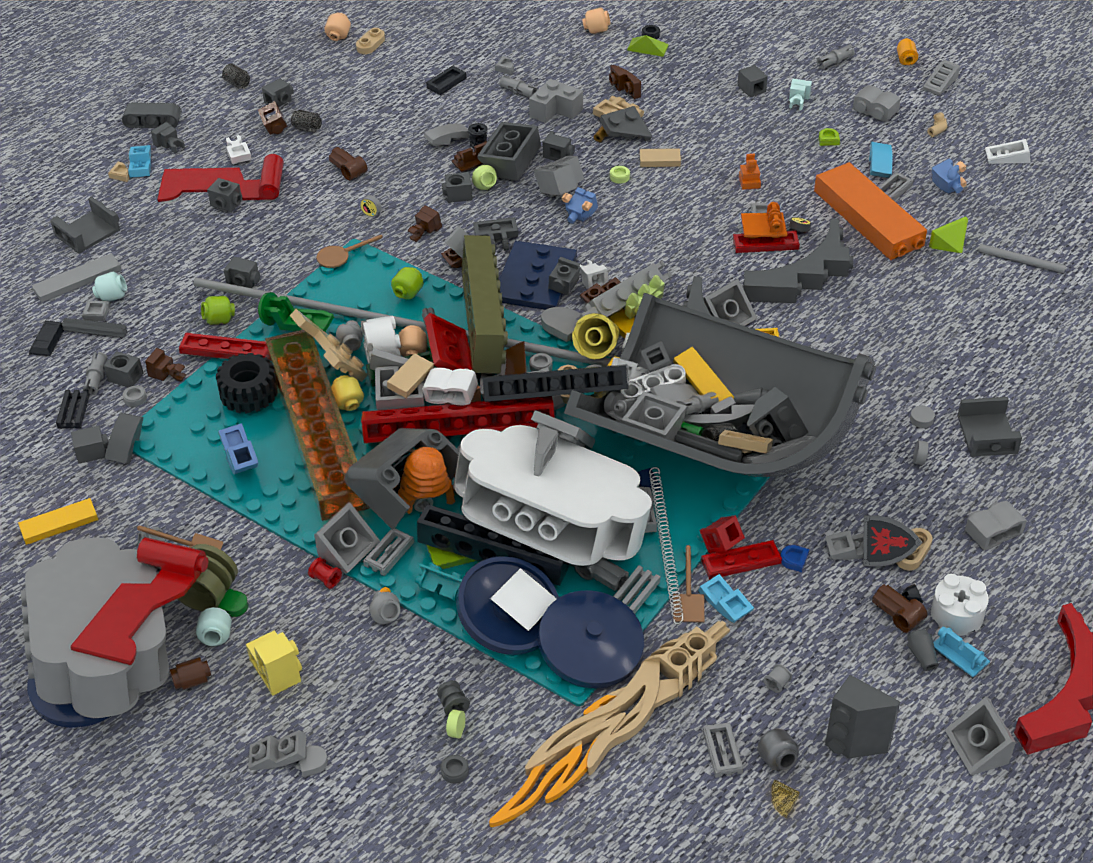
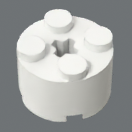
M394 316L361 321L362 335H364L363 343L368 364H370L374 348L401 356L398 349L401 348L400 338L398 334L395 335L394 330L396 329Z
M947 574L935 589L931 607L932 619L939 624L938 627L940 629L943 626L946 628L950 627L958 636L968 635V632L974 630L977 631L983 624L988 605L986 585L982 581L966 576Z

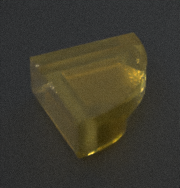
M774 779L771 788V801L775 809L787 818L798 800L800 792Z

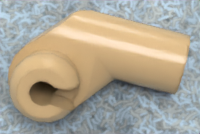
M942 112L936 113L933 116L935 120L934 126L927 130L931 137L947 129V119L944 118Z

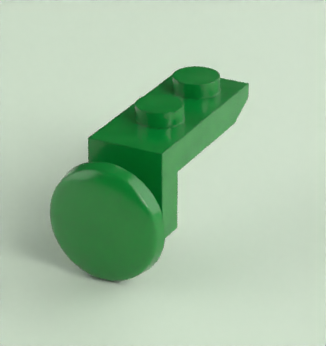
M268 292L261 297L258 305V314L262 323L270 326L277 323L280 330L306 332L291 318L290 315L297 308H293L287 296L278 297L275 293ZM297 309L324 332H326L334 319L332 313L324 310Z

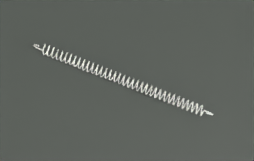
M654 467V468L658 469V471H659V472H654V473H659V474H660L659 468ZM649 471L651 486H652V484H654V483H653L654 481H658V480H659L660 483H661V480H660L661 477H660V476H654V477H659V479L653 480V479L651 478V475H652V474H651L650 471ZM652 486L659 535L660 533L665 534L668 532H661L662 530L659 529L662 528L659 525L661 522H667L668 518L666 516L658 517L665 513H658L664 509L658 510L656 508L658 503H664L663 497H654L656 492H662L663 494V488L661 486ZM661 488V490L653 493L654 489ZM658 499H663L662 502H656ZM661 518H666L665 521H659ZM668 533V536L660 535L667 586L671 584L678 587L679 585L676 584L678 583V580H676L677 576H675L677 573L674 572L676 568L667 567L668 565L665 566L668 563L664 561L667 560L664 558L666 553H672L673 555V549L671 547L664 548L662 546L663 542H661L663 538L669 537L670 533ZM666 572L675 573V575H668ZM667 576L676 577V579H668ZM668 586V591H669L668 594H669V599H670V603H671L670 606H671V611H672L671 614L673 615V612H674L675 610L681 609V607H679V608H674V606H676V605H681V604H680V603H678V604H673V602H671V600H673L672 598H674V597H679V599H680L681 597L679 596L680 593H679L678 595H675V596H673V595L670 594V592H673V591H671L672 589H678V591H679V588Z

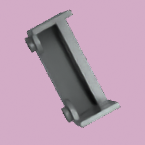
M400 428L350 466L345 474L346 484L392 530L397 527L410 508L393 490L400 481L398 472L393 468L394 465L414 449L431 447L437 449L442 454L448 477L451 481L454 479L459 450L442 433L435 429Z

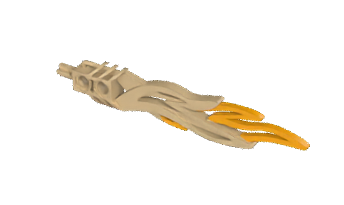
M718 621L706 632H703L696 626L689 633H684L677 639L667 641L654 651L651 656L642 661L639 670L626 687H622L600 698L584 710L582 717L573 720L556 731L529 759L525 766V774L528 776L526 782L490 818L489 826L503 825L528 811L539 801L548 786L562 772L561 777L545 796L546 803L553 802L565 794L587 771L588 775H592L609 750L631 739L645 726L655 708L672 699L680 698L683 695V688L688 685V690L691 689L692 681L696 677L698 682L702 679V672L717 660L716 643L730 632V629L726 627V623ZM660 672L668 679L660 680ZM642 695L637 705L626 715L624 711ZM593 741L581 764L574 772V774L569 778V776L575 769L576 765L578 764L579 760L581 759L582 746ZM563 757L545 775L536 791L524 803L519 805L529 794L544 769Z

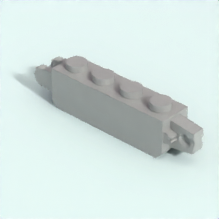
M663 260L657 264L653 263L592 299L582 307L584 313L577 317L576 320L578 321L583 316L592 313L602 314L609 318L624 309L631 293L637 294L643 284L649 285L655 275H658L665 283L666 280L672 277L671 272L664 275L660 273L659 270L665 265Z

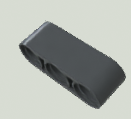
M132 102L127 104L122 123L128 128H157L167 122L173 128H176L182 110L174 103Z

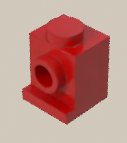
M736 515L721 517L708 527L699 530L708 553L727 551L745 538Z

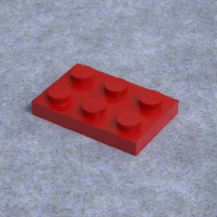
M429 313L424 320L434 365L437 368H446L452 371L456 369L472 370L471 353L466 330Z

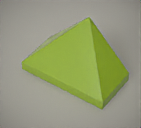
M645 35L632 38L627 51L664 57L668 44Z
M965 216L932 230L929 247L931 249L962 253L968 218Z

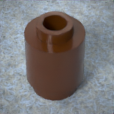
M200 657L176 664L175 668L169 669L175 690L180 688L186 690L207 683V677L211 676L207 660L202 662Z

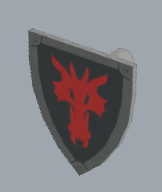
M864 515L863 566H887L900 562L913 554L923 543L910 528L897 520L883 516Z

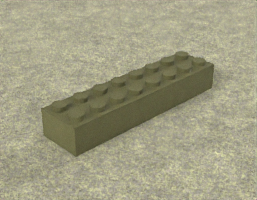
M464 235L461 273L472 371L475 373H501V364L506 363L504 345H507L508 333L505 331L506 319L504 318L500 280H498L499 271L497 268V256H495V244H491L490 236Z

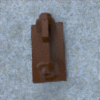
M485 141L474 146V152L471 148L457 152L452 163L461 172L482 165L483 163L478 160L477 156L487 142Z

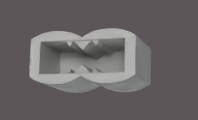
M867 85L854 97L853 109L859 113L871 115L880 121H888L899 110L901 98L894 93L883 92L875 86Z
M1008 501L995 502L987 510L971 513L967 518L965 531L983 550H989L1003 541H1008L1021 535L1024 532L1027 520Z

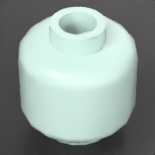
M113 271L98 276L95 279V286L92 287V290L97 299L100 298L102 301L112 302L124 297L125 291H127V284L121 274L118 275Z
M215 607L202 611L196 626L198 640L208 646H219L225 643L230 636L232 622L230 615L225 610Z

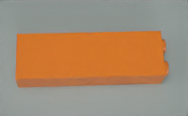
M850 162L816 175L814 192L888 259L892 260L901 257L906 253L925 246L927 229Z

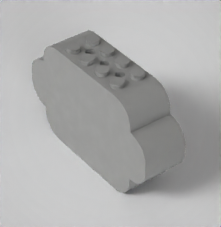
M106 538L78 539L62 546L58 550L56 558L38 562L26 572V590H21L22 606H27L22 607L23 623H25L23 624L26 641L24 642L26 659L32 661L27 663L29 679L35 678L36 691L42 700L52 704L72 703L75 711L85 717H110L129 711L138 702L139 693L154 690L163 685L168 679L170 671L165 645L166 627L162 606L150 613L131 638L134 640L137 649L136 658L132 665L71 650L72 643L121 583L150 584L156 577L155 566L138 562L137 549L120 550L114 541Z

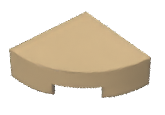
M118 161L108 173L111 179L125 182L129 180L128 169L122 162Z

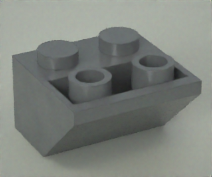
M776 387L755 401L747 422L753 435L773 439L772 447L809 433L789 397Z

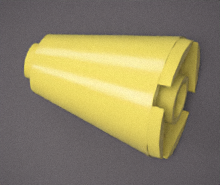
M598 313L588 314L576 323L572 333L573 345L582 356L584 355L594 360L608 356L614 350L620 331L618 326L608 317Z

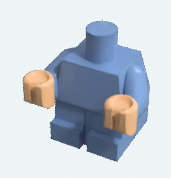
M949 158L932 167V181L938 188L948 194L954 191L960 193L963 187H966L967 182L964 178L960 177L958 171L964 172L966 165L960 161L953 166V162Z
M579 187L575 190L573 197L565 192L561 198L565 202L566 211L569 214L567 220L571 224H574L576 220L583 222L598 208L596 194L589 191L586 192V190Z

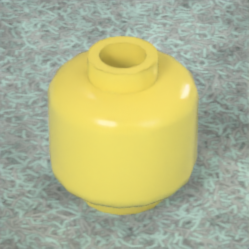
M343 375L333 381L330 393L336 407L347 411L357 409L364 399V394L358 380L354 377Z

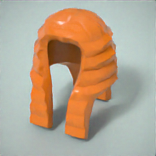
M431 447L416 449L406 459L400 489L398 490V495L410 506L407 513L410 514L413 511V504L417 499L434 498L444 493L447 504H453L455 502L454 488L446 472L442 454L437 449Z

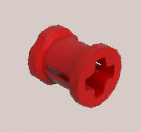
M318 557L311 563L308 569V576L313 579H319L328 589H332L341 580L342 571L337 567H331L326 564L325 559Z

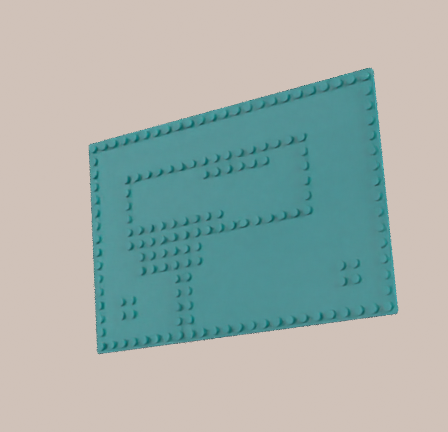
M352 239L343 248H348L362 241ZM368 244L349 251L348 260L340 267H318L286 294L424 322L422 310L431 307L434 309L436 316L468 331L463 288ZM404 267H413L419 270L424 282L422 289L410 300L398 298L391 287L392 278ZM292 305L293 308H297V309H309V308H304V307H299V306H294V305ZM504 308V318L506 319L505 331L508 333V339L578 352L573 345L572 339L566 342L545 331L542 325ZM332 313L334 319L325 333L328 335L332 334L336 338V331L339 325L354 320L358 322L361 328V321H365V319ZM258 318L236 337L239 339L272 342L273 349L269 360L274 366L278 394L275 396L273 403H269V406L266 408H261V411H251V413L246 414L245 412L236 413L235 410L231 411L222 404L216 381V373H218V367L222 366V362L229 359L212 357L142 416L144 418L139 441L135 440L133 454L318 558L314 534L349 502L380 541L391 530L346 484L344 479L350 466L381 443H364L361 422L364 411L377 410L376 388L371 386L368 376L363 381L358 380L364 394V399L360 406L353 411L337 408L330 393V388L336 378L343 375L350 376L349 372L347 371L345 374L340 368L338 370L335 369L323 356L326 351L307 332L280 330L277 323L271 326L266 325ZM396 326V329H394L395 335L399 334L405 327ZM363 338L360 348L353 351L351 356H356L364 364L362 369L367 373L366 365L368 361ZM525 351L527 372H532L530 370V358L538 353ZM550 356L552 358L551 371L558 370V368L564 365H573L577 368H586L589 365H593ZM478 373L476 378L480 387L481 373ZM594 392L582 393V394L592 395V394H594ZM425 401V406L444 405V404H433V403H429V402ZM567 404L554 410V417L556 419L581 428L595 439L593 448L590 449L591 451L626 464L636 472L651 468L654 473L659 472L654 467L659 468L660 474L654 473V475L661 477L660 484H662L661 487L663 488L664 503H658L657 506L664 505L666 513L658 517L666 516L668 518L667 522H661L659 527L665 524L669 526L667 529L670 530L668 532L670 536L662 540L670 539L671 545H666L664 548L671 547L673 549V555L672 553H666L665 555H672L674 557L673 560L675 562L673 564H675L674 568H676L674 572L677 573L675 576H677L676 580H678L676 584L679 585L677 588H680L686 581V546L689 545L691 547V573L701 562V556L708 554L699 530L708 527L721 517L734 515L738 517L770 478L746 476L723 470L564 414ZM242 423L248 441L251 440L258 460V467L233 474L227 462L226 453L218 432L219 430ZM467 434L445 437L458 448L462 439ZM455 492V502L453 504H447L445 493L432 498L433 506L464 515L462 513L463 497ZM658 499L656 502H662L663 499ZM414 504L413 511L410 514L406 512L395 528L412 536L414 543L391 570L383 576L379 570L375 572L371 566L369 568L365 567L363 560L368 556L367 554L346 573L349 577L374 591L388 587L399 599L400 606L576 706H583L596 690L580 687L560 678L546 664L539 648L520 655L501 654L485 648L476 642L464 629L457 613L456 601L439 594L442 588L441 585H439L436 593L419 588L418 584L415 583L417 575H422L423 573L419 564L429 566L432 560L427 546L417 542V521L422 512L416 511ZM661 518L659 521H665L666 518ZM658 524L657 532L644 533L641 548L635 556L626 560L608 559L629 572V577L638 565L643 567L645 572L647 570L651 571L653 576L656 574L661 576L660 583L635 613L643 632L670 600ZM665 533V534H662L661 536H668L669 534H668V533ZM396 536L390 544L392 545L398 537ZM665 541L663 544H669L670 541ZM385 550L377 557L375 561H377L385 553ZM480 561L443 569V572L449 575L452 572H456L465 576ZM569 564L561 585H554L559 597L581 590L598 591L611 596L617 593V591H613L594 578L591 580L583 579L571 564ZM647 581L642 586V588L639 590V593L630 601V603L627 606L630 607L633 604V602L649 584V581Z

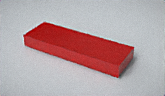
M787 231V236L779 238L744 237V234H733L736 253L799 250L800 247L797 231Z
M774 540L703 555L701 556V562L709 580H711L718 574L724 577L781 564L782 557Z

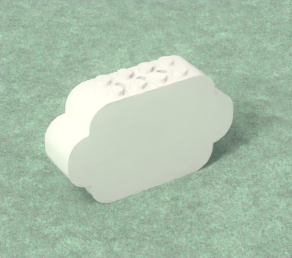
M525 425L510 426L502 432L492 429H478L470 432L462 439L454 489L457 494L463 497L462 513L470 521L574 565H592L597 563L602 557L611 560H626L635 556L640 550L652 501L646 492L639 489L640 476L630 466L558 437L554 455L542 474L536 476L534 475V460L539 429Z

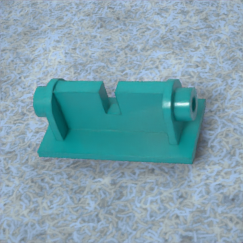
M420 563L419 566L423 573L422 575L418 574L415 579V583L418 584L419 588L436 593L439 585H441L442 588L439 594L456 601L457 591L464 576L456 572H452L451 575L444 573L441 567L429 563V566Z

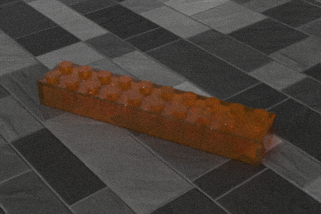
M304 330L265 338L268 358L274 366L277 386L321 520L331 519L349 502L357 512L370 509L346 484L344 479L350 466L357 462V458L313 336Z

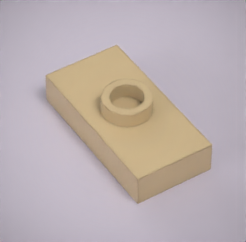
M724 430L719 435L718 441L719 445L741 449L742 453L755 451L765 454L772 449L773 439L729 430Z

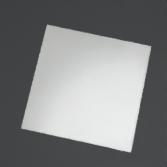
M520 568L490 599L529 631L557 598Z

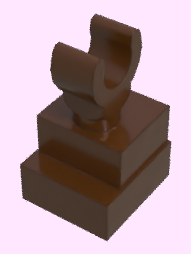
M424 205L415 215L416 225L408 229V232L413 234L409 239L417 242L421 239L424 231L431 234L434 230L438 231L441 229L442 223L439 212Z
M156 348L145 360L148 377L164 381L170 375L175 380L181 382L186 376L185 373H182L185 366L179 363L173 364V358L165 355L164 350Z

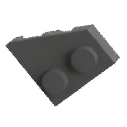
M635 106L601 115L599 119L608 136H622L628 139H633L636 136L643 137L644 141H649L652 137Z

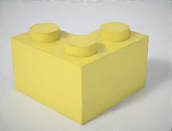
M274 630L246 644L249 660L272 696L301 682L299 671L302 670V666L296 656L299 654L298 648L293 640L288 641L283 632L277 634Z

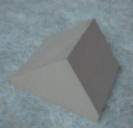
M739 279L730 282L703 298L712 316L743 326L757 319Z
M643 391L621 419V423L676 442L675 436L681 428L687 406Z
M350 502L314 534L318 557H322L328 564L339 568L345 574L380 542L379 538Z
M988 697L983 698L945 729L970 775L1010 763L1016 742Z

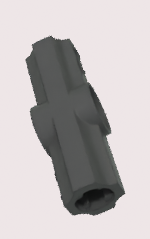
M604 557L592 565L571 564L583 579L591 580L594 578L613 591H618L629 578V572Z

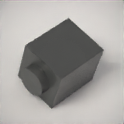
M756 65L738 71L737 86L749 97H753L766 92L768 76Z
M99 425L71 432L78 464L105 458V448H107L109 441L107 434L101 433Z

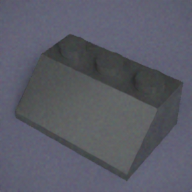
M501 122L478 154V160L484 165L492 166L500 179L518 181L541 147L538 126Z
M849 675L833 697L825 745L832 752L839 755L842 754L849 759L888 753L891 747L900 701Z

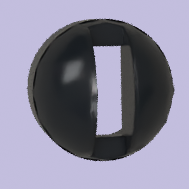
M915 584L903 589L901 595L909 601L916 599L923 603Z

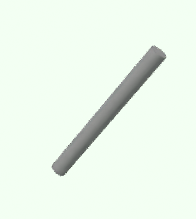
M980 244L978 250L980 253L1063 274L1066 269V265L984 244Z

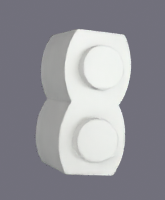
M433 368L430 370L422 390L425 401L429 403L444 404L449 402L454 405H467L471 403L478 382L475 372L469 369H456L452 371L446 368Z

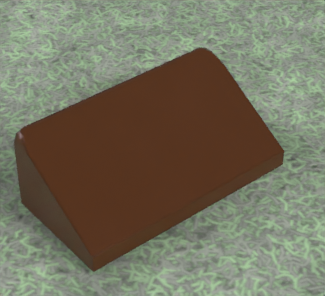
M525 341L505 350V375L527 373Z

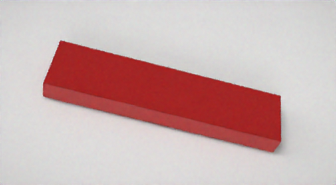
M185 333L179 345L180 354L229 359L232 356L236 357L242 353L244 355L248 353L260 354L263 358L267 357L269 359L273 349L272 342Z

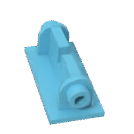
M943 626L939 630L938 635L940 637L933 642L935 650L970 676L975 677L990 663L984 656L985 653L983 651H979L968 642L962 641L963 639L954 633L950 627L946 628Z

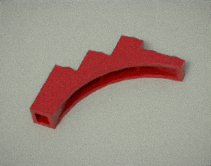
M1072 603L1062 605L1057 620L1066 637L1070 651L1071 672L1069 679L1063 689L1050 702L1036 711L1019 717L1014 734L1027 755L1085 738L1092 724L1091 715L1088 710L1093 709V632L1089 630L1082 614L1077 612Z

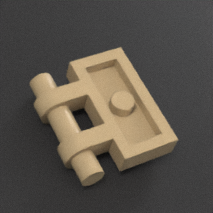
M611 96L609 100L605 99L593 107V115L600 118L601 115L635 106L642 117L644 110L639 109V106L634 103H627L621 97Z

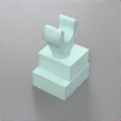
M792 79L789 96L790 109L795 104L800 106L799 110L803 109L804 100L809 99L811 95L812 81Z

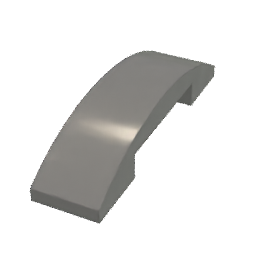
M732 405L731 414L686 415L683 422L703 427V432L729 430L741 426L743 422L747 423L754 405Z

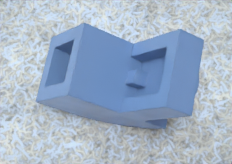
M242 423L219 430L218 433L226 453V459L233 474L258 467L255 451L251 440L248 441Z

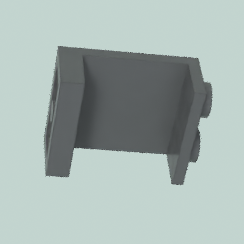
M92 196L88 198L91 212L72 223L67 224L58 216L50 219L54 235L78 254L120 231L117 213L108 209L102 202L97 201Z
M1008 397L963 399L960 401L957 416L971 457L1018 454L1022 436L1020 431H1012L1006 416Z

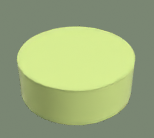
M615 166L610 170V180L614 183L621 184L630 179V170L625 166Z
M452 710L447 719L446 732L449 737L459 739L465 728L464 711Z

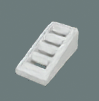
M1026 139L985 147L989 164L1031 163Z

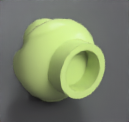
M481 165L472 173V183L480 190H488L496 183L497 173L490 165Z

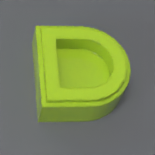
M825 128L819 132L818 140L820 146L840 145L839 133L836 130Z

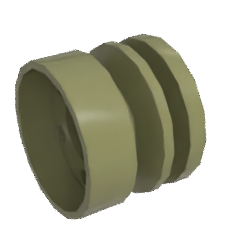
M196 544L191 548L205 551L206 557L209 560L208 567L205 572L200 574L188 592L178 598V600L185 606L198 611H204L212 607L218 608L226 591L229 590L238 574L237 565L224 551L211 545Z

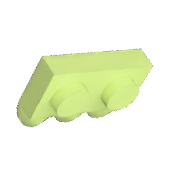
M658 275L651 279L649 285L643 284L637 294L631 293L628 297L624 314L630 320L636 316L644 293L651 294L660 299L663 297L665 283Z

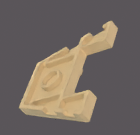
M297 309L293 311L290 315L291 318L301 329L317 340L326 351L323 356L335 369L338 370L340 368L345 374L348 371L351 377L359 381H363L368 376L362 369L364 364L356 356H351L353 351L346 344L342 343L340 345V342L332 334L328 335Z

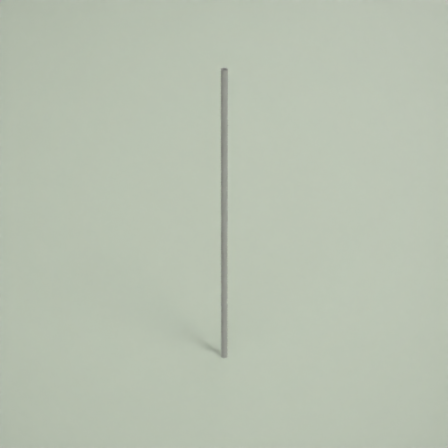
M197 277L193 282L194 286L258 299H261L265 293H268V291ZM275 293L278 297L287 296L294 306L324 310L334 314L365 320L391 316ZM394 316L396 326L406 327L414 325L427 332L424 322ZM508 339L507 345H504V347L510 348L523 341ZM525 342V351L544 353L553 357L607 366L611 361L610 358L605 357L595 360L589 359L575 351Z

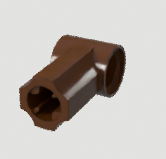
M339 147L332 149L329 161L341 170L343 176L348 181L368 171L367 164L361 156L353 157Z
M883 584L873 596L872 602L889 614L895 626L904 633L910 632L928 616L925 606L916 599L909 601L889 585Z

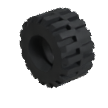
M242 353L238 354L239 356L230 357L228 361L222 362V366H219L217 369L216 381L220 400H222L224 406H227L231 411L235 410L236 413L245 412L246 414L251 413V411H261V408H266L269 406V403H273L275 396L278 394L274 366L267 357L263 358L262 355H254V353L245 355Z

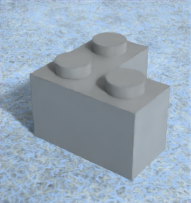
M549 79L529 98V117L547 123L556 113L574 119L583 110V90Z
M566 156L534 170L540 192L550 196L559 195V197H562L565 192L571 194V190L578 188V182L585 180L578 156Z
M399 366L375 367L377 410L425 406L422 390L423 382L405 398L387 388V381L399 370Z

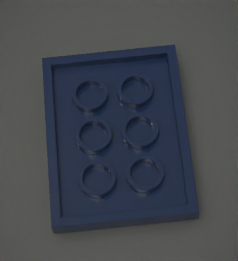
M515 240L499 278L502 303L543 310L558 307L563 294L548 289L549 275L558 264L560 257L575 262L577 250Z

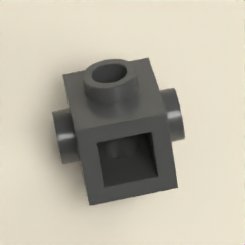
M218 178L207 189L210 206L232 212L242 201L240 185Z

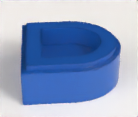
M796 545L784 547L781 551L782 565L802 573L809 555V549Z

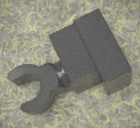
M165 122L151 131L153 145L156 147L163 146L166 149L171 147V151L177 153L178 146L185 149L184 141L177 137L176 129L169 123Z

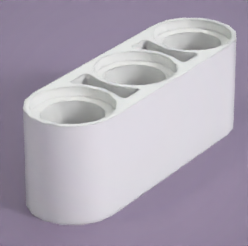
M677 364L669 365L629 380V389L620 391L625 396V399L633 398L636 400L643 391L651 393L650 389L653 386L673 383L686 384L685 369Z

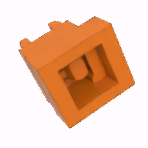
M755 153L746 154V165H740L739 180L742 190L761 188L760 171L757 160H755Z

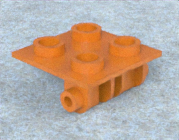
M769 203L767 213H741L744 237L779 238L787 236L783 212H780L778 203Z

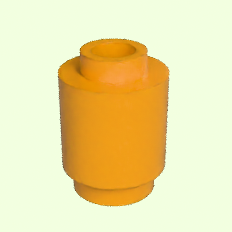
M902 39L897 45L899 61L902 65H913L918 60L916 45L911 39Z

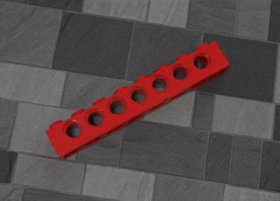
M552 396L487 402L478 401L467 405L444 404L364 411L361 419L364 443L383 442L400 428L435 429L444 436L469 434L478 429L503 431L515 425L536 428L538 424L531 420L535 410L554 417Z

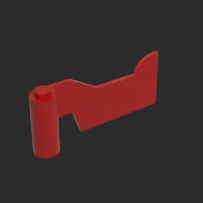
M277 154L265 156L261 179L244 180L239 167L164 169L157 201L173 200L179 197L182 192H207V189L218 178L239 184L242 200H274L279 196L284 161Z
M144 537L137 549V560L139 563L160 567V572L150 584L121 583L72 643L71 650L132 665L136 658L137 649L134 640L131 638L153 610L184 596L200 574L206 571L209 560L206 557L205 551Z

